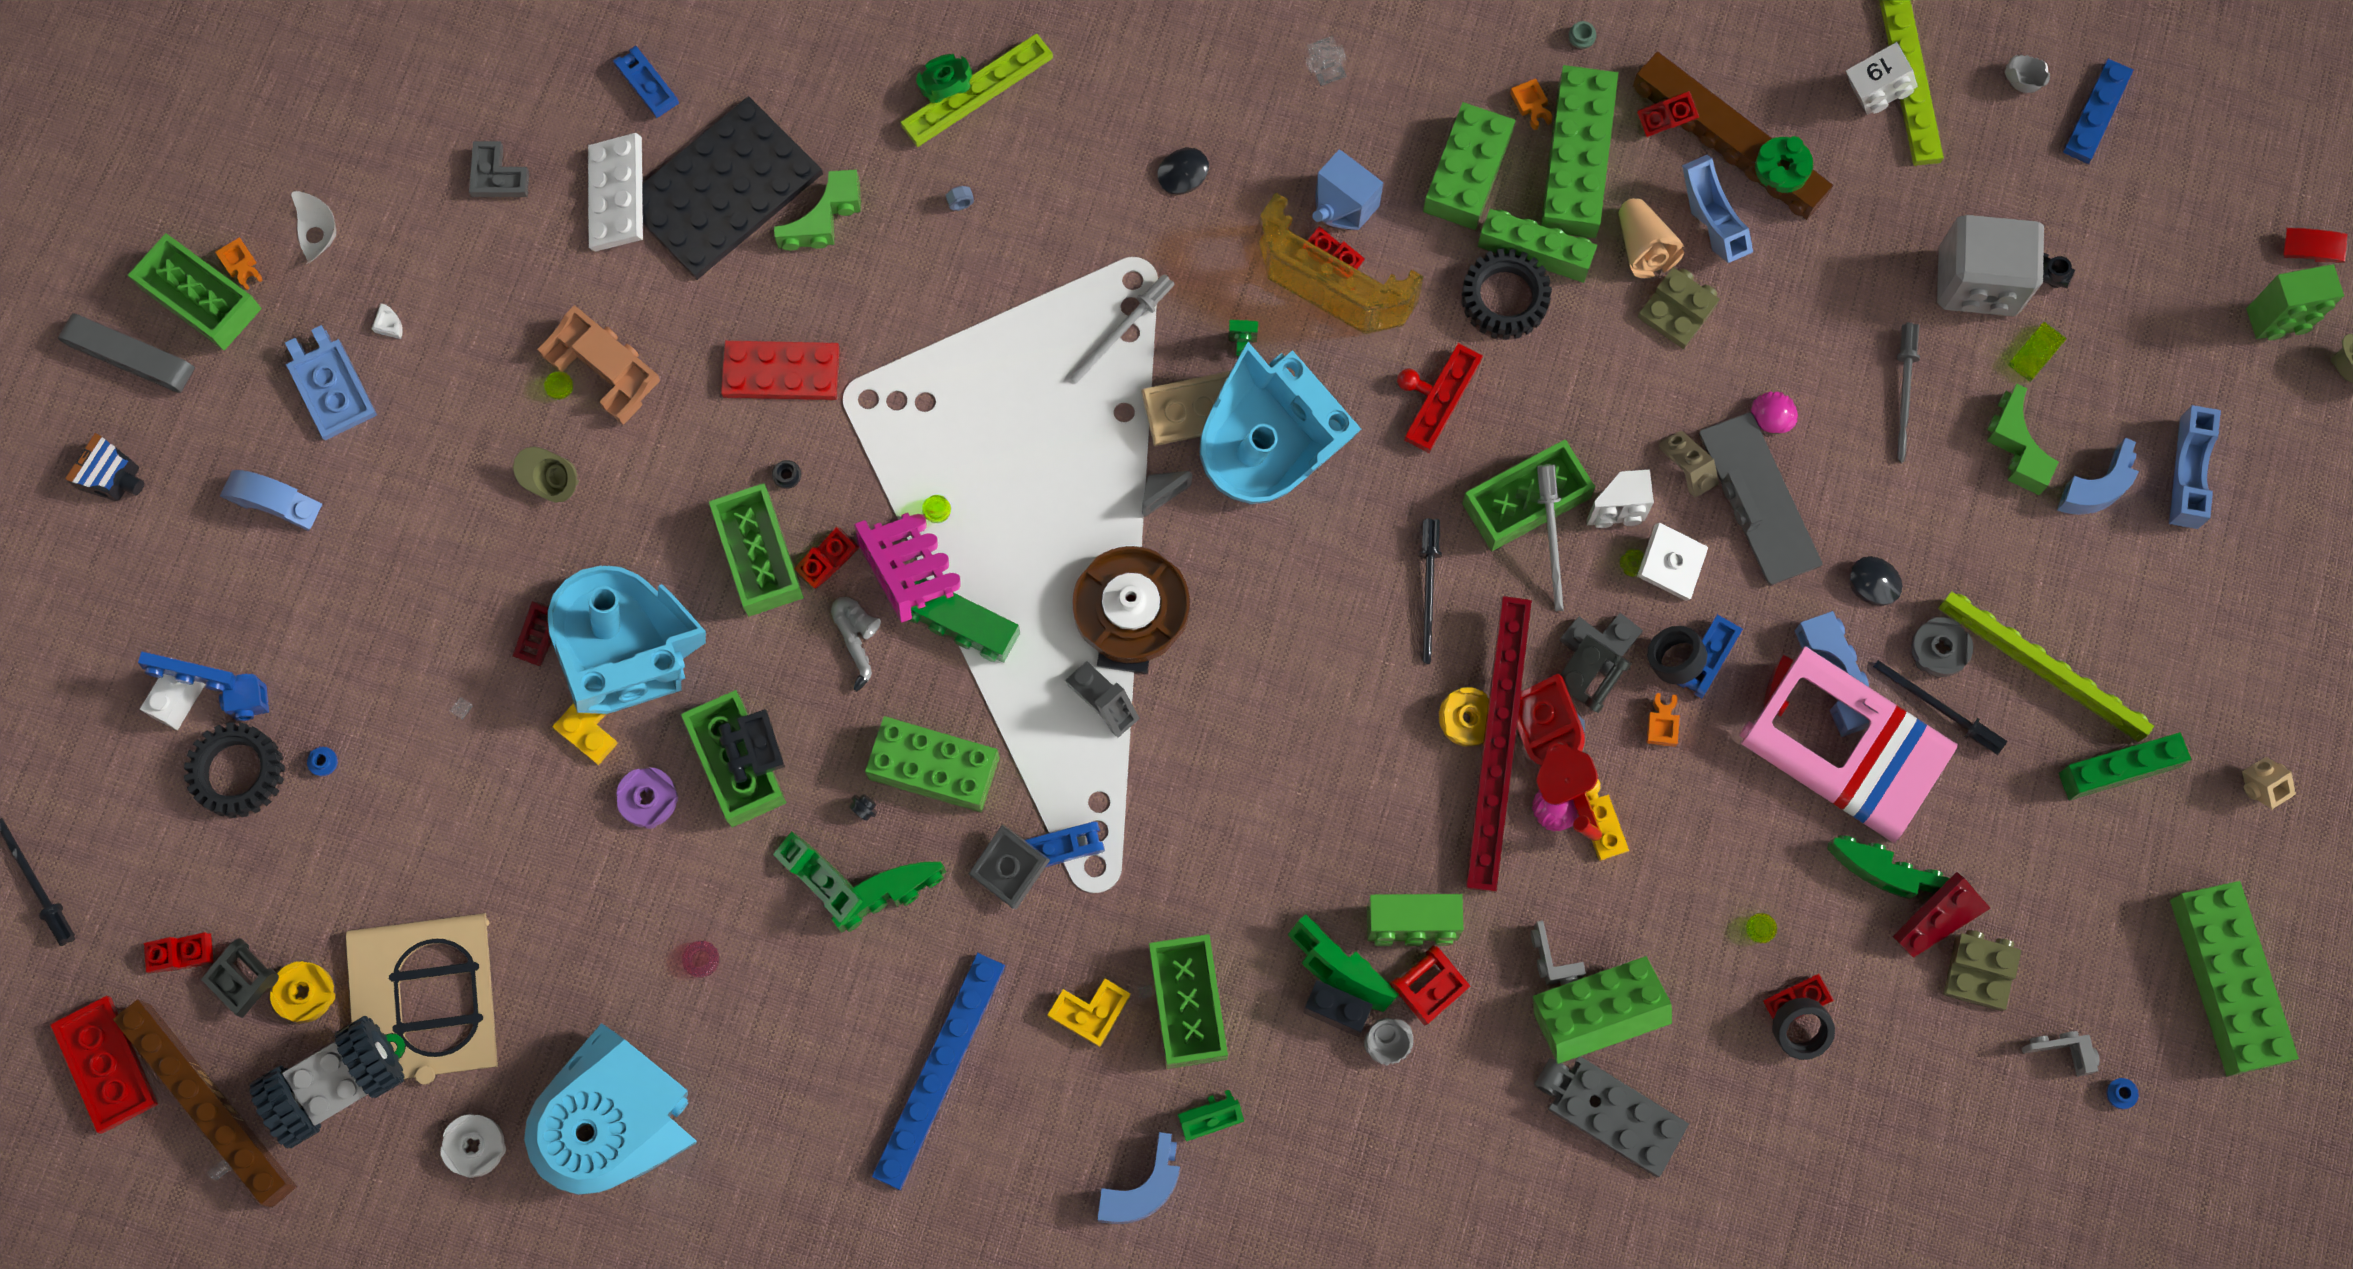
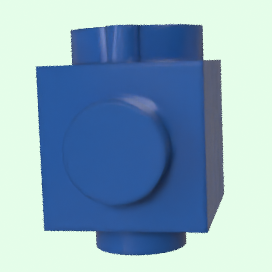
M254 674L235 675L236 680L233 690L224 688L222 694H219V703L222 711L237 721H248L253 719L254 715L269 713L267 686Z

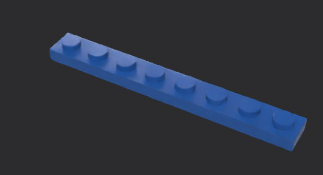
M977 953L872 1175L874 1179L900 1191L902 1190L1006 966Z

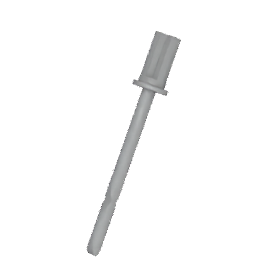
M1162 275L1145 294L1137 296V300L1140 303L1139 306L1072 375L1071 380L1074 384L1091 369L1098 359L1109 350L1146 309L1151 313L1155 311L1154 307L1175 285L1167 275Z
M1545 464L1537 466L1540 499L1537 501L1540 504H1545L1555 611H1564L1554 503L1561 501V497L1557 495L1555 464Z

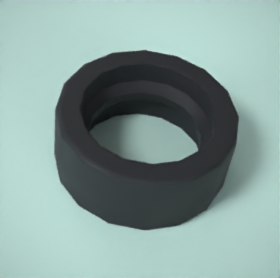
M1671 626L1661 630L1653 637L1647 652L1649 664L1656 675L1662 681L1670 684H1684L1696 678L1704 669L1708 655L1699 635L1691 628L1685 626ZM1679 643H1689L1693 646V652L1683 664L1675 667L1662 665V658L1665 652L1672 646Z
M1795 998L1788 1001L1777 1010L1774 1016L1773 1034L1782 1050L1790 1057L1799 1060L1818 1057L1831 1046L1835 1038V1025L1831 1016L1818 1001L1813 999ZM1806 1014L1816 1015L1820 1020L1821 1026L1818 1033L1811 1040L1804 1043H1793L1788 1039L1786 1031L1794 1019Z

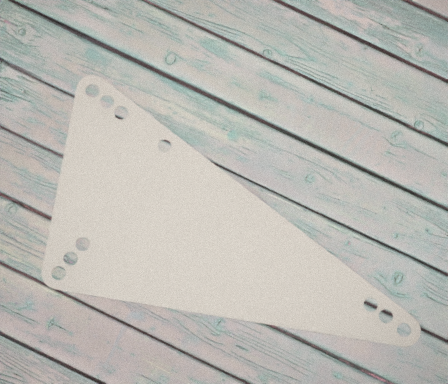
M1127 257L860 376L849 383L843 394V405L898 520L902 519L901 515L908 513L910 516L914 514L924 515L927 527L920 534L932 533L936 535L938 540V547L931 554L944 553L949 557V568L942 573L944 575L956 573L960 576L961 587L954 591V593L1019 625L1020 635L1004 663L997 659L995 662H991L980 655L981 651L973 647L969 649L959 647L1048 832L1053 833L1093 821H1102L1107 825L1108 835L1101 841L1104 844L1105 851L1092 855L1100 856L1106 863V870L1101 876L1091 877L1085 872L1084 863L1091 856L1064 862L1073 883L1081 890L1089 893L1107 891L1116 884L1121 875L1131 727L1117 738L1110 731L1105 720L1067 685L1065 680L1088 661L1111 684L1114 685L1117 682L1124 688L1132 703L1134 672L1097 667L1099 652L1084 641L1074 620L1072 600L1078 578L1097 556L1118 547H1142L1144 518L1142 502L1146 486L1149 423L1141 390L1152 387L1157 304L1154 307L1155 311L1153 313L1146 309L1133 323L1140 330V336L1136 341L1125 342L1119 338L1076 384L1072 382L1071 377L1128 317L1121 311L1123 300L1129 297L1137 299L1138 295L1145 294L1158 280L1157 272L1152 264L1139 257ZM1135 271L1141 274L1143 277L1142 286L1136 290L1127 289L1122 282L1126 273ZM873 390L878 394L879 402L874 408L865 409L859 405L858 397L863 391ZM895 391L904 393L907 396L906 406L901 410L890 409L886 403L890 393ZM921 393L932 394L936 399L935 407L928 412L919 411L915 406L916 397ZM1128 403L1133 406L1135 415L1130 421L1120 422L1115 418L1114 409L1118 404ZM921 555L916 558L917 560L923 559V556ZM934 575L926 577L927 580L935 578ZM1095 792H1104L1110 798L1109 808L1102 813L1092 811L1088 805L1089 797ZM1086 836L1077 837L1079 846L1088 844Z

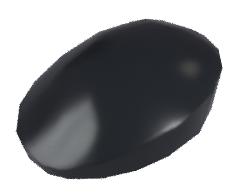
M1185 147L1178 149L1165 157L1160 164L1158 181L1167 193L1176 195L1189 193L1199 187L1205 180L1209 171V161L1205 154L1196 148Z
M1873 556L1862 557L1852 567L1849 581L1854 594L1861 600L1872 605L1884 606L1892 604L1900 597L1903 587L1902 579L1894 566L1884 559Z

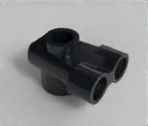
M2044 253L2043 282L2054 288L2062 287L2068 289L2076 271L2072 268L2070 260L2063 256L2051 259L2049 254Z

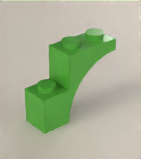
M857 169L829 171L825 193L816 207L806 216L795 222L774 227L778 249L783 248L792 251L797 250L799 247L810 246L821 249L827 247V245H835L833 214L850 216L861 212L860 180Z
M2016 384L2010 392L2005 391L1998 403V406L2002 408L1999 416L1994 414L1987 427V430L1991 432L1987 442L2014 454L2008 466V469L2011 470L2008 481L2040 495L2049 485L2059 461L2053 459L2040 449L2030 436L2023 414V403L2027 388Z

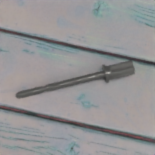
M1910 322L1902 325L1900 354L1897 355V360L1904 362L1900 407L1901 428L1898 436L1897 450L1900 463L1904 462L1906 456V428L1909 418L1912 363L1920 360V356L1917 354L1919 324Z

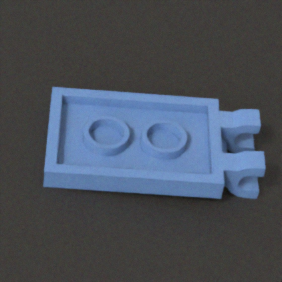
M320 325L311 330L319 348L307 354L296 338L285 342L294 360L286 365L322 438L327 440L377 416V413L341 341L338 339L332 342L328 332Z

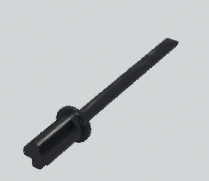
M1430 518L1423 521L1422 551L1419 552L1420 557L1426 558L1423 662L1426 664L1431 663L1434 562L1435 558L1442 557V552L1439 551L1440 520H1432Z
M1877 660L1873 666L1967 729L1968 732L1964 736L1965 738L1971 737L1997 756L2008 742L1981 724L1979 718L1973 724L1881 661Z
M1 818L0 834L44 908L39 913V918L46 921L60 946L73 942L75 934L62 913L63 906L60 903H51L5 821Z

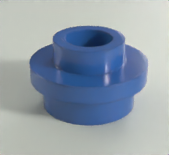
M328 747L314 749L307 758L308 769L316 776L331 774L338 764L336 753ZM325 756V763L323 765H317V760L320 757Z
M2126 1078L2113 1080L2109 1083L2106 1090L2108 1101L2118 1109L2131 1108L2138 1101L2139 1093L2136 1085ZM2120 1088H2124L2128 1092L2126 1099L2119 1095Z

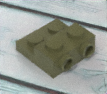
M1673 267L1657 287L1654 295L1640 311L1637 318L1682 349H1685L1715 310L1720 298L1717 297V292L1713 287L1707 284L1700 286L1693 281L1694 277L1688 270L1681 268L1678 271Z
M1967 930L1966 934L1961 933L1955 937L1943 995L1995 1010L2005 1011L2007 1009L2012 980L2016 979L2021 949L2014 948V942L2007 939L1997 938L1995 942L1985 940L1984 934L1978 931Z

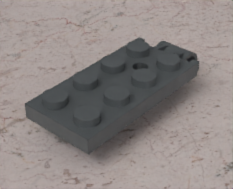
M1581 1056L1576 1058L1572 1070L1562 1063L1557 1064L1555 1059L1549 1058L1534 1084L1536 1088L1545 1094L1556 1097L1548 1108L1550 1112L1656 1178L1662 1175L1689 1126V1123ZM1593 1095L1600 1099V1104L1596 1108L1592 1107L1589 1102Z

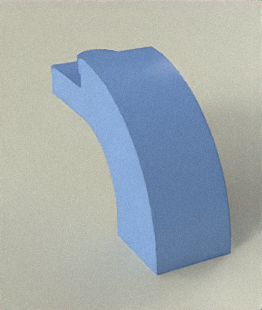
M2127 438L2122 440L2114 451L2105 477L2087 480L2074 476L2064 488L2057 511L2079 515L2101 511L2118 500L2133 484L2139 472L2131 468L2137 455L2133 452L2136 442Z
M232 470L220 494V497L241 507L268 512L307 531L311 529L322 506V503L297 492L298 489L272 478L244 470Z

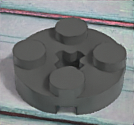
M1938 617L1929 620L1917 630L1912 639L1911 650L1917 668L1938 677H1948L1959 673L1970 661L1973 654L1971 636L1960 627V623L1953 619ZM1939 640L1944 641V646L1949 647V651H1945L1944 654L1939 653L1935 645L1939 643Z

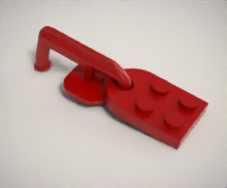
M1556 674L1521 691L1517 729L1527 754L1535 763L1541 766L1536 782L1543 799L1551 805H1561L1573 799L1579 817L1573 822L1574 830L1593 841H1598L1602 837V832L1586 794L1597 784L1598 773L1591 756L1582 752L1585 743L1584 730L1561 675Z

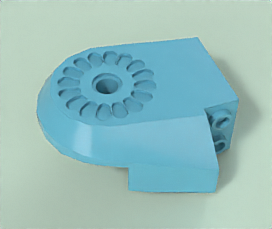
M1248 342L1224 382L1205 422L1200 440V459L1205 474L1216 489L1231 499L1248 504L1267 503L1288 494L1355 437L1361 428L1293 350L1286 356L1283 353L1279 354L1268 365ZM1287 367L1291 368L1294 371L1295 377L1287 369Z
M596 566L580 570L566 579L555 591L548 609L549 634L578 713L609 714L681 691V680L685 679L683 659L706 643V631L665 586L659 585L657 591L641 576L622 567Z
M601 1023L536 1099L526 1121L524 1137L530 1162L541 1178L557 1189L577 1195L600 1193L632 1178L636 1179L697 1143L691 1135L670 1118L672 1114L678 1117L688 1105L689 1100L686 1099L688 1090L629 1042ZM584 1125H590L594 1128L593 1138L586 1142L578 1140L576 1135L578 1129Z

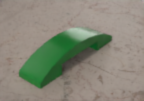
M791 831L773 855L790 872L796 874L825 903L824 907L841 924L844 925L863 902L852 885L823 856L796 833Z

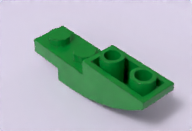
M1839 835L1838 838L1834 837L1827 846L1828 851L1842 865L1862 880L1881 890L1906 899L1913 898L1918 894V890L1935 894L1950 879L1944 877L1943 873L1938 870L1925 869V871L1913 869V865L1910 863L1899 861L1892 864L1894 852L1886 850V846L1882 844L1868 843V845L1857 843L1853 837Z
M941 861L920 862L896 867L877 874L854 887L863 902L844 925L834 916L831 919L841 933L845 930L850 932L862 924L864 916L870 912L876 914L885 908L888 904L886 901L890 898L897 907L901 904L904 906L911 904L919 897V891L926 886L932 888L944 879L942 875L946 873L945 867Z
M1306 914L1298 920L1288 933V937L1307 955L1302 964L1325 984L1373 1004L1372 1009L1382 1012L1399 996L1390 986V983L1385 981L1371 967L1367 960L1363 959L1357 952L1348 957L1321 930L1319 925L1313 922Z

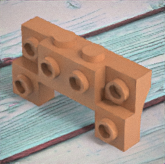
M574 305L564 315L556 330L537 350L541 357L560 373L578 357L609 383L613 388L599 403L604 410L624 425L643 405L641 400L660 382V378L657 373L637 358L639 354L632 346L627 343L623 346L617 341L618 336L609 327L601 328Z

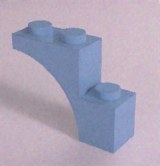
M1705 155L1682 165L1691 214L1708 227L1712 251L1727 263L1753 253L1749 228L1739 219L1730 206L1719 183L1713 159Z

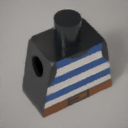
M94 433L65 480L80 491L113 501L120 500L125 491L136 496L144 487V480L136 477L139 466L97 433Z

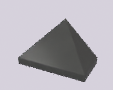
M1190 471L1148 475L1142 502V514L1145 517L1190 487L1192 485V474Z

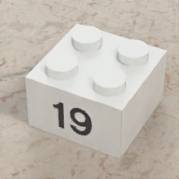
M1897 42L1846 70L1851 87L1867 115L1872 112L1879 113L1888 107V103L1897 98L1904 99L1908 97L1918 87L1913 69Z

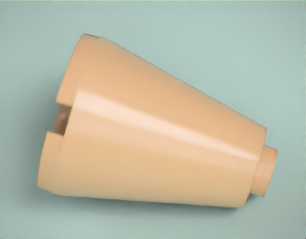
M1633 198L1622 204L1618 214L1630 269L1638 278H1651L1655 276L1654 271L1662 269L1663 272H1666L1673 268L1684 255L1682 241L1642 199Z

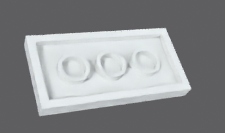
M637 133L588 145L589 248L595 252L643 240L642 137Z

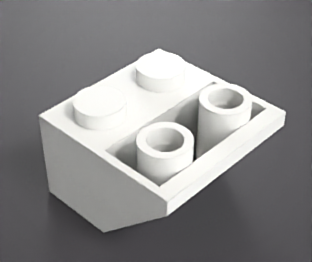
M1650 469L1621 471L1595 500L1587 518V525L1607 528L1614 523L1635 526L1645 521L1654 503Z

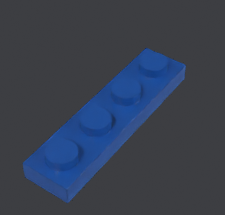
M2109 58L2107 59L2063 153L2084 163H2090L2134 71L2133 69Z

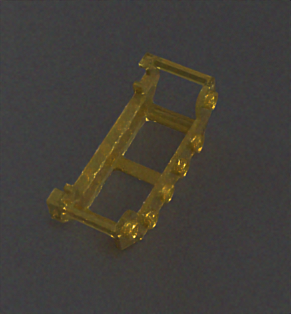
M1275 192L1260 216L1264 234L1259 240V246L1268 279L1363 334L1404 326L1418 304L1424 276L1411 270L1405 280H1396V276L1391 274L1384 285L1292 233L1289 226L1292 223L1293 217L1289 215L1286 217L1283 212L1288 199Z

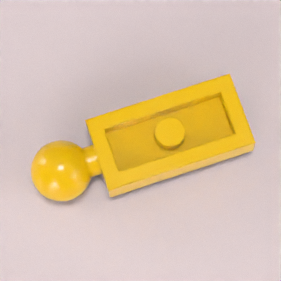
M1598 779L1595 787L1586 794L1602 832L1600 840H1592L1599 861L1626 853L1629 851L1609 794L1602 797L1598 796L1601 787Z

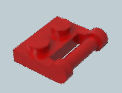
M1435 945L1430 947L1426 951V956L1401 978L1396 977L1390 982V986L1399 994V997L1403 999L1424 1026L1429 1024L1471 987L1446 955ZM1434 964L1437 965L1441 971L1414 994L1409 986Z

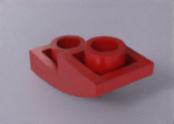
M1690 91L1637 110L1646 137L1699 118Z
M1320 226L1300 249L1318 264L1346 281L1351 278L1365 260L1363 256L1345 241L1339 243Z
M2286 228L2284 258L2315 259V262L2345 263L2348 234L2318 229Z
M835 527L818 548L813 547L794 569L816 589L830 578L860 547L841 528Z
M1784 654L1777 662L1769 679L1764 708L1794 661ZM1785 700L1776 715L1781 717L1790 702Z
M203 932L181 938L168 937L144 943L146 973L180 970L214 963L211 933Z
M1820 973L1793 987H1789L1769 997L1763 1002L1772 1019H1774L1777 1010L1786 1002L1795 998H1810L1818 1001L1822 1006L1833 1002L1834 999Z

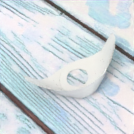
M294 191L291 196L297 210L298 238L308 261L306 264H308L323 253L333 242L336 236L335 221L330 208L320 199L307 193ZM313 227H318L324 232L323 239L318 243H310L306 239L307 231Z

